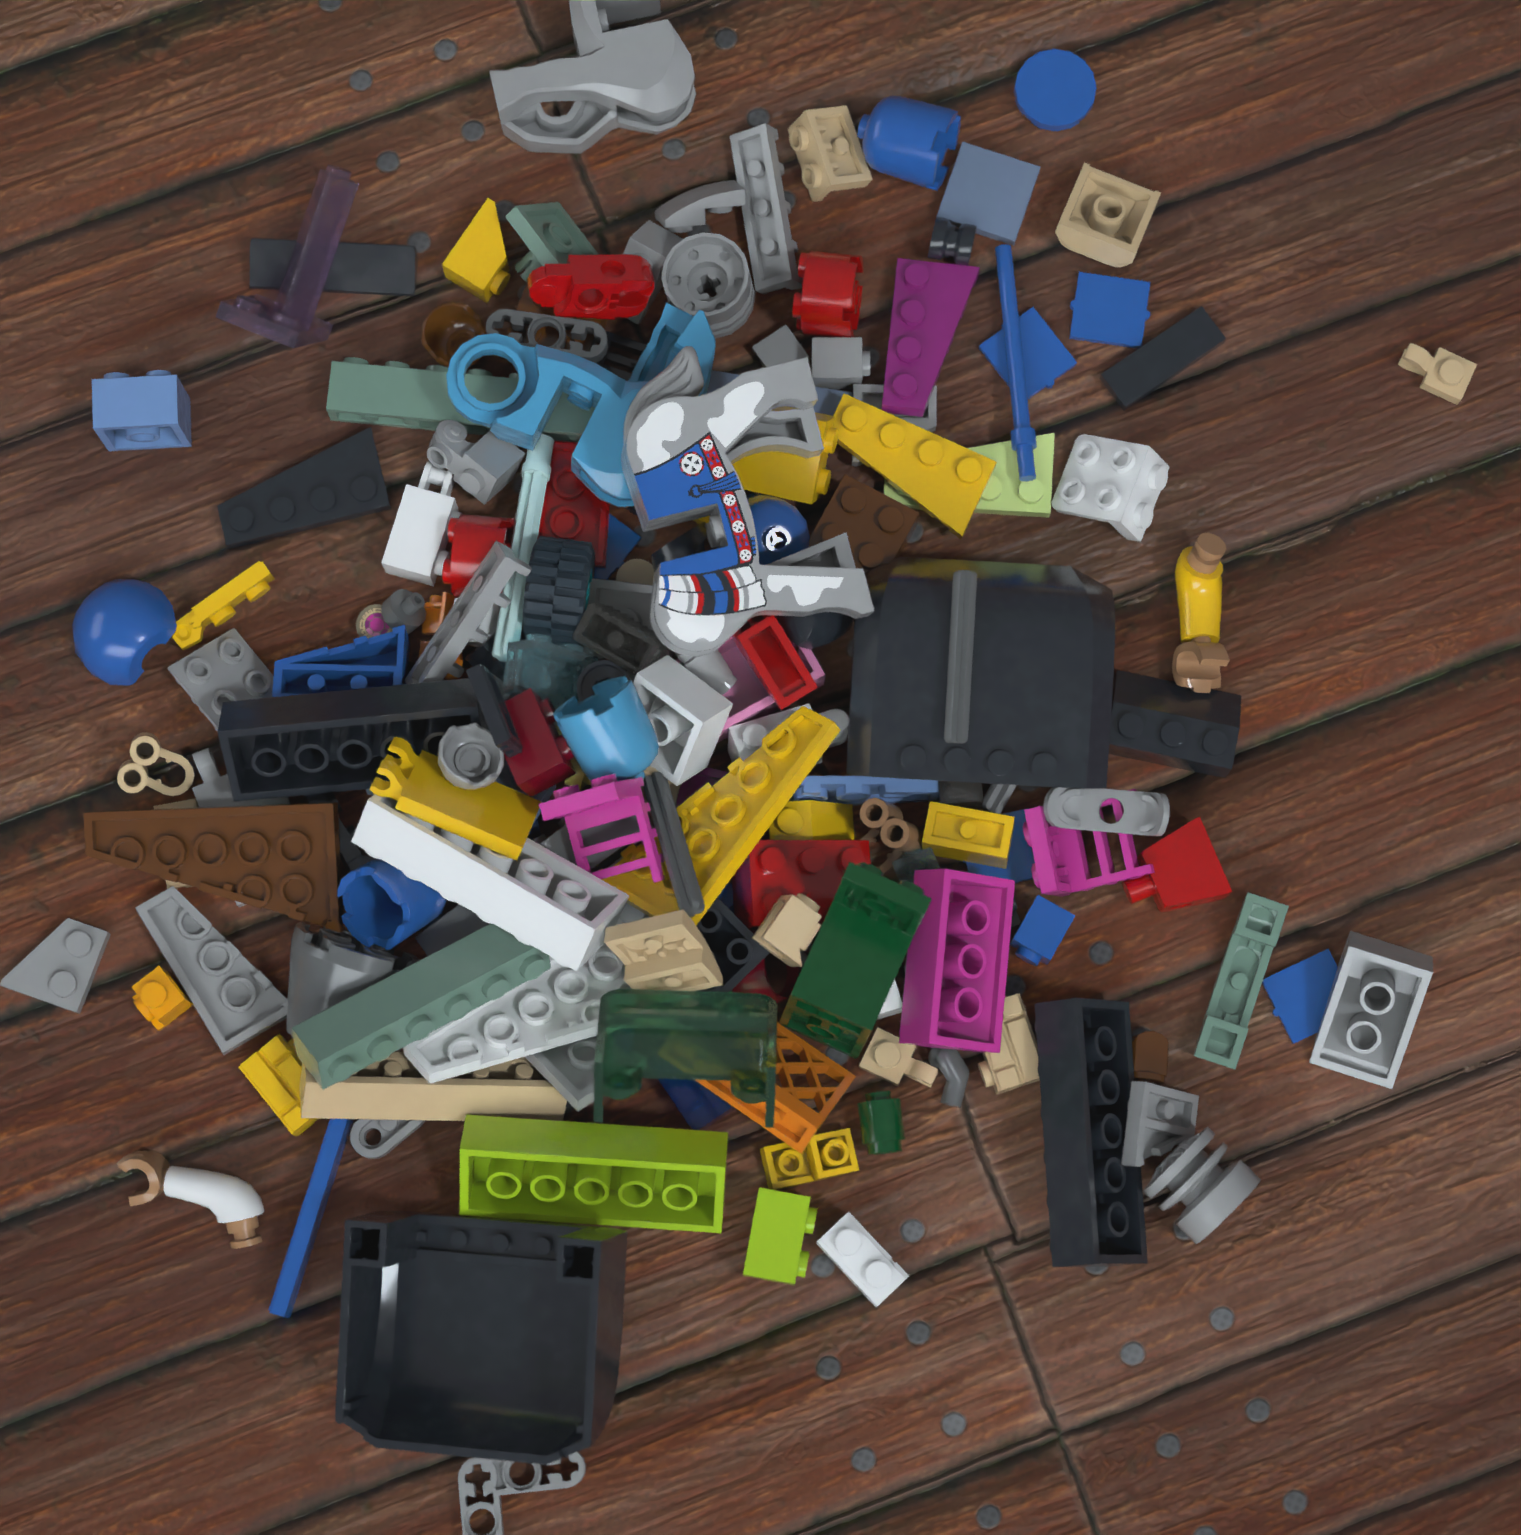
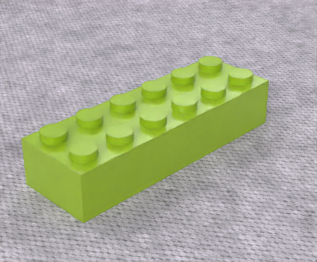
M466 1115L460 1145V1216L722 1233L728 1132Z

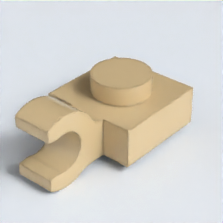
M1410 343L1408 348L1404 350L1398 363L1400 367L1424 376L1419 388L1456 405L1462 400L1477 364L1441 347L1436 350L1432 357L1427 350L1413 343Z
M878 1027L859 1065L860 1069L896 1086L899 1085L903 1075L931 1088L938 1074L937 1068L912 1058L916 1045L899 1043V1037Z

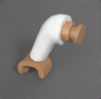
M135 1151L122 1157L117 1163L119 1165L118 1168L125 1173L132 1169L142 1170L149 1180V1189L137 1191L128 1197L130 1206L147 1203L164 1191L166 1196L209 1208L215 1214L217 1223H226L228 1234L234 1235V1239L230 1241L232 1249L248 1247L262 1242V1236L255 1233V1228L259 1227L257 1215L264 1213L263 1203L252 1185L242 1179L202 1169L170 1166L168 1160L162 1154L155 1151Z

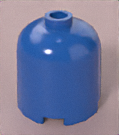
M888 96L876 104L870 115L864 114L862 116L857 137L863 139L862 150L864 158L871 168L898 179L937 191L949 170V167L942 166L947 148L956 149L961 116L957 115L958 111L901 96Z
M757 493L746 495L755 525L760 565L770 564L809 547L810 534L807 522L795 506L770 495ZM775 532H779L782 537H777ZM777 542H781L778 547L774 548Z
M374 859L349 872L341 879L337 890L338 897L343 895V904L346 913L341 918L351 935L366 947L376 944L385 947L386 950L397 946L438 917L447 901L438 891L420 881L406 877L401 870L382 859Z

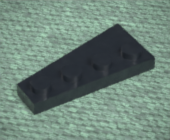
M369 427L217 505L226 546L228 549L391 510V505L373 431Z

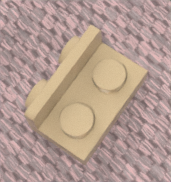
M847 105L805 110L789 127L790 145L796 152L802 170L803 183L808 188L813 202L823 200L831 191L866 187L872 181Z

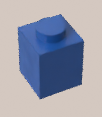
M1037 895L1010 943L1011 946L1017 948L1015 955L1034 966H1038L1039 962L1048 965L1076 915Z

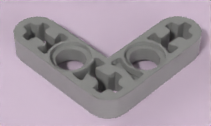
M579 1451L570 1454V1462H578V1471L571 1473V1480L564 1481L561 1473L547 1474L550 1484H541L543 1472L541 1464L531 1463L535 1469V1476L528 1485L524 1486L514 1483L510 1477V1468L514 1463L513 1461L483 1458L467 1460L462 1464L458 1473L463 1535H479L472 1530L470 1525V1518L478 1509H487L495 1518L493 1530L486 1535H504L501 1495L563 1489L575 1486L582 1481L586 1473L584 1457ZM559 1459V1460H557V1461H555V1462H552V1463H550V1464H547V1465L559 1464V1463H561V1459ZM475 1464H481L482 1471L490 1472L491 1479L483 1483V1494L486 1496L493 1493L494 1503L481 1501L468 1506L467 1496L477 1497L475 1483H467L466 1479L467 1474L474 1471Z

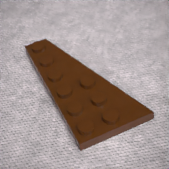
M338 802L91 811L83 813L86 856L132 870L144 871L171 882L190 885L198 888V890L253 907L282 913L290 918L318 924L339 933L344 931V923L341 918L343 915L342 896H337V890L341 882Z

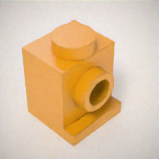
M157 966L132 986V989L136 992V995L132 997L134 999L133 1003L149 1022H152L158 1031H161L193 1006L175 980L161 966Z

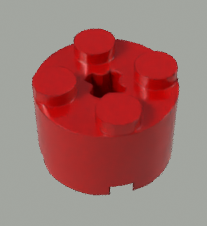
M821 251L801 252L798 277L803 278L802 293L795 292L793 299V317L797 318L798 331H802L803 334L855 337L853 330H857L863 291V286H860L859 280H855L856 273H863L862 255Z
M462 514L460 518H450L448 541L452 543L451 559L446 558L444 560L442 578L444 584H451V592L455 598H459L496 540L510 548V533H513L514 518Z

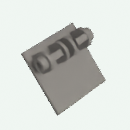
M235 628L168 667L176 682L183 687L191 697L192 702L209 719L216 731H218L223 702L272 697L274 676Z

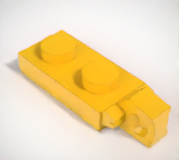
M258 561L192 607V611L176 621V632L172 635V638L182 650L201 642L203 631L212 622L217 627L236 614L234 610L236 605L245 599L253 602L271 589L268 583L275 578L263 561Z

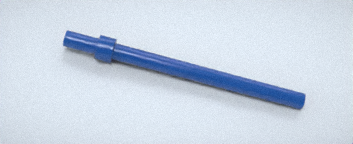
M1003 244L995 247L1014 425V429L1010 432L1012 450L1017 453L1019 480L1027 482L1036 479L1033 449L1037 447L1035 429L1030 426L1012 248L1010 245Z

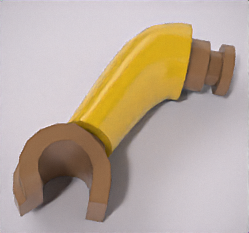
M1212 533L1200 534L1194 546L1183 549L1175 568L1182 644L1175 649L1172 673L1176 685L1190 688L1195 693H1210L1211 689L1221 688L1220 666L1226 667L1230 661L1224 645L1218 643L1220 640L1222 610L1221 574L1223 572V564L1220 560L1226 551V544L1219 536Z

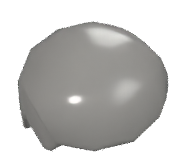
M472 723L458 727L453 725L448 728L439 742L438 765L444 778L452 785L462 789L474 790L486 787L498 778L504 766V753L495 746L490 731L482 726L480 727L479 724Z

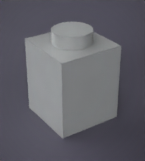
M862 337L812 338L811 373L815 387L833 390H853V384H862V376H870V351H862Z

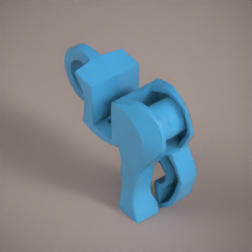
M666 303L662 316L653 330L650 342L641 354L631 378L625 381L600 365L575 354L536 344L535 347L523 346L514 338L497 333L477 335L463 343L451 357L446 374L447 393L456 411L470 422L490 427L491 432L497 439L531 451L534 450L563 392L569 395L567 400L581 409L590 411L591 407H594L595 410L572 454L571 471L600 500L616 507L634 506L621 466V453L624 445V421L631 402L639 390L662 372L681 349L686 346H692L696 350L704 378V387L698 396L708 394L716 340L704 311L699 310L695 316H692ZM497 355L504 357L513 364L518 373L519 381L516 390L509 398L500 403L489 404L478 401L469 393L465 386L464 378L467 368L474 360L482 356Z

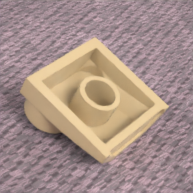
M1084 162L1059 220L1055 234L1058 236L1060 243L1071 251L1113 267L1127 266L1133 263L1161 192L1156 190L1154 192L1090 167V164Z

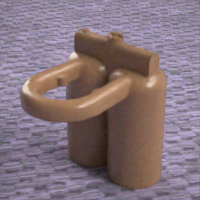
M871 798L862 804L860 818L866 826L872 829L861 840H869V844L871 842L875 843L877 841L876 837L880 834L883 843L895 849L892 853H888L887 860L877 867L884 875L891 870L904 853H914L922 847L923 832L918 826L904 821L902 811L892 803L879 798Z

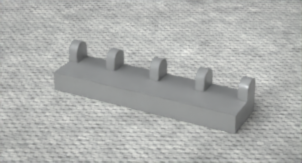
M766 123L730 135L737 183L745 189V205L741 207L755 290L761 294L784 287L790 290L802 288L803 278L798 277L794 254L798 251L797 242L792 240L788 219L791 207L790 203L785 201L781 178L785 174L784 166L778 160L775 143L779 139L778 131Z
M496 540L405 678L406 684L443 681L447 673L457 678L462 676L465 670L462 666L455 663L456 659L470 638L484 643L488 635L478 626L492 605L495 603L503 608H507L510 604L511 599L501 593L513 573L516 571L527 577L532 570L528 564L515 557L511 548Z

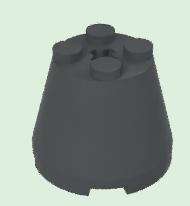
M297 923L290 945L286 1031L293 1038L292 1027L420 961V959L412 953L404 951L401 958L394 955L395 950L393 948L386 950L385 947L376 944L366 947L353 937L349 930L344 929L343 932L339 933L323 927L320 928L319 932L308 931L309 924Z

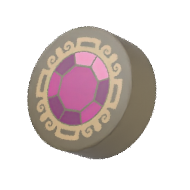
M381 604L370 605L361 611L356 621L359 637L367 636V638L393 631L382 616Z

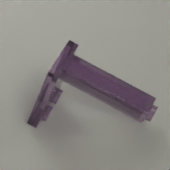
M328 164L326 170L320 169L276 301L259 294L250 296L237 295L235 299L220 302L216 318L291 348H298L329 339L333 324L314 317L359 186V183L350 180L352 172L332 164Z

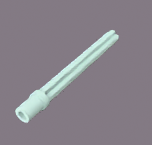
M541 434L533 451L527 449L526 460L521 470L522 483L510 546L515 557L528 565L533 546L538 538L546 485L550 480L552 470L550 463L554 439L545 434ZM516 571L503 588L502 593L509 597L511 602L507 608L500 606L492 649V656L501 662L515 661L517 658L523 625V604L527 577Z

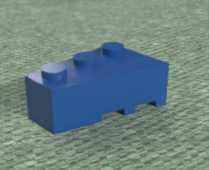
M406 625L394 627L392 632L367 638V636L355 638L353 643L332 649L323 647L275 661L272 697L406 684L405 678L408 675L410 641Z

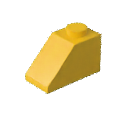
M487 198L442 263L445 278L485 303L489 301L493 293L499 295L510 279L496 205L489 198Z
M815 800L788 801L768 828L769 840H854L852 804Z

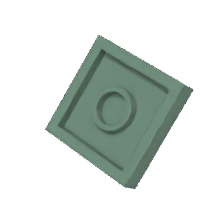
M559 202L515 206L505 216L530 249L515 264L517 273L525 269L520 276L526 282L532 270L545 264H567L568 255H599Z

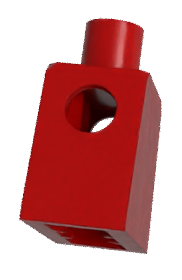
M1200 817L1188 822L1139 854L1137 857L1139 866L1153 864L1155 873L1122 881L1123 889L1131 904L1153 896L1160 913L1227 898L1232 892Z

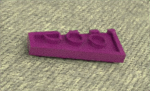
M898 258L881 410L889 414L923 417L939 377L942 364L954 339L955 331L964 314L968 298L979 276L980 267Z

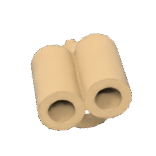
M142 732L133 738L130 746V756L132 759L122 763L117 776L118 785L125 792L138 793L145 786H148L162 794L176 796L186 792L193 784L194 770L189 760L185 757L161 748L157 736L149 732ZM160 756L165 758L167 763L173 761L180 764L185 770V780L178 787L166 786L161 783V779L154 780L148 777L146 766L156 762Z

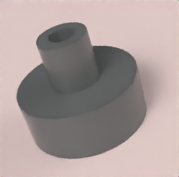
M399 589L382 603V616L391 629L406 625L407 633L410 634L423 624L426 619L425 601L422 595L417 592L413 593L405 589Z

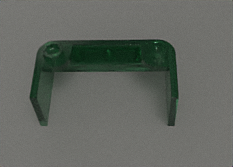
M615 989L605 993L600 999L594 1058V1122H603L605 1097L613 1099L629 1098L641 1089L642 1078L731 1081L730 1090L732 1094L743 1102L749 1104L765 1102V1127L774 1128L777 1050L776 1001L770 996L759 993Z

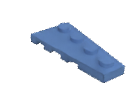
M841 775L807 776L789 801L815 800L852 804V806L862 805L871 798H879L889 803L937 801L939 786L936 780Z

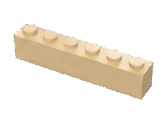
M393 1052L386 1059L377 1061L354 1073L347 1080L337 1082L324 1090L302 1063L299 1085L301 1118L465 1121L466 1115L563 1121L567 1100L525 1057L429 1084L404 1055V1052Z

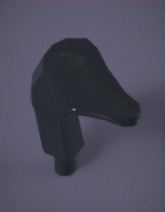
M821 612L805 617L774 615L783 627L787 637L796 646L809 650L835 641L848 632L854 622L853 617L836 612Z

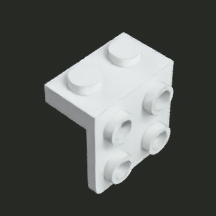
M1082 434L1075 440L1053 497L1052 507L1059 513L1109 522L1127 540L1141 542L1146 528L1152 522L1153 509L1159 493L1167 483L1169 466L1150 446Z

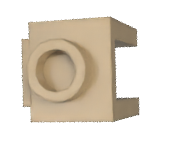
M798 893L796 897L793 894L781 895L752 936V939L788 966L802 967L800 951L806 950L821 928L818 922L822 916L817 913L820 907L801 893Z

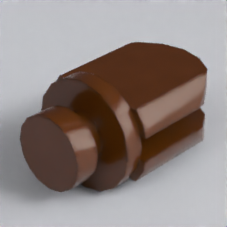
M1145 1031L1133 1036L1132 1050L1135 1081L1156 1085L1164 1084L1165 1077H1167L1169 1042L1167 1038L1155 1031Z

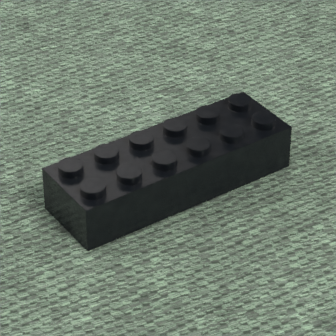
M465 678L223 702L217 732L233 800L237 802L370 789L375 777L390 781L386 776L377 773L386 755L388 754L398 759L401 758L398 754L388 750L394 737H400L408 741L417 756L420 755L422 750L438 756L439 742L451 726L455 725L458 727L477 723L480 727L482 726L487 730L489 728L470 679Z
M1070 998L1036 1003L1035 1031L1038 1046V1075L1040 1078L1042 1105L1040 1113L1043 1121V1158L1046 1165V1202L1049 1209V1247L1052 1254V1267H1109L1148 1263L1141 1166L1121 1165L1128 1115V1100L1130 1098L1131 1082L1135 1081L1129 1002Z

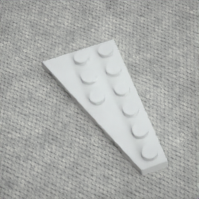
M619 918L616 925L624 924ZM604 943L578 971L556 963L549 956L551 969L542 973L538 978L506 992L502 997L491 1000L468 1012L463 1018L453 1020L431 1032L425 1038L403 1047L404 1055L428 1083L431 1084L691 1009L694 1006V998L689 993L644 1002L624 981L625 964Z

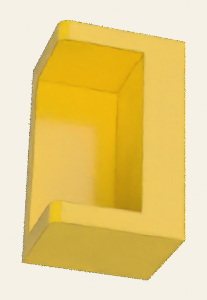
M930 801L922 839V853L1006 869L1015 817Z

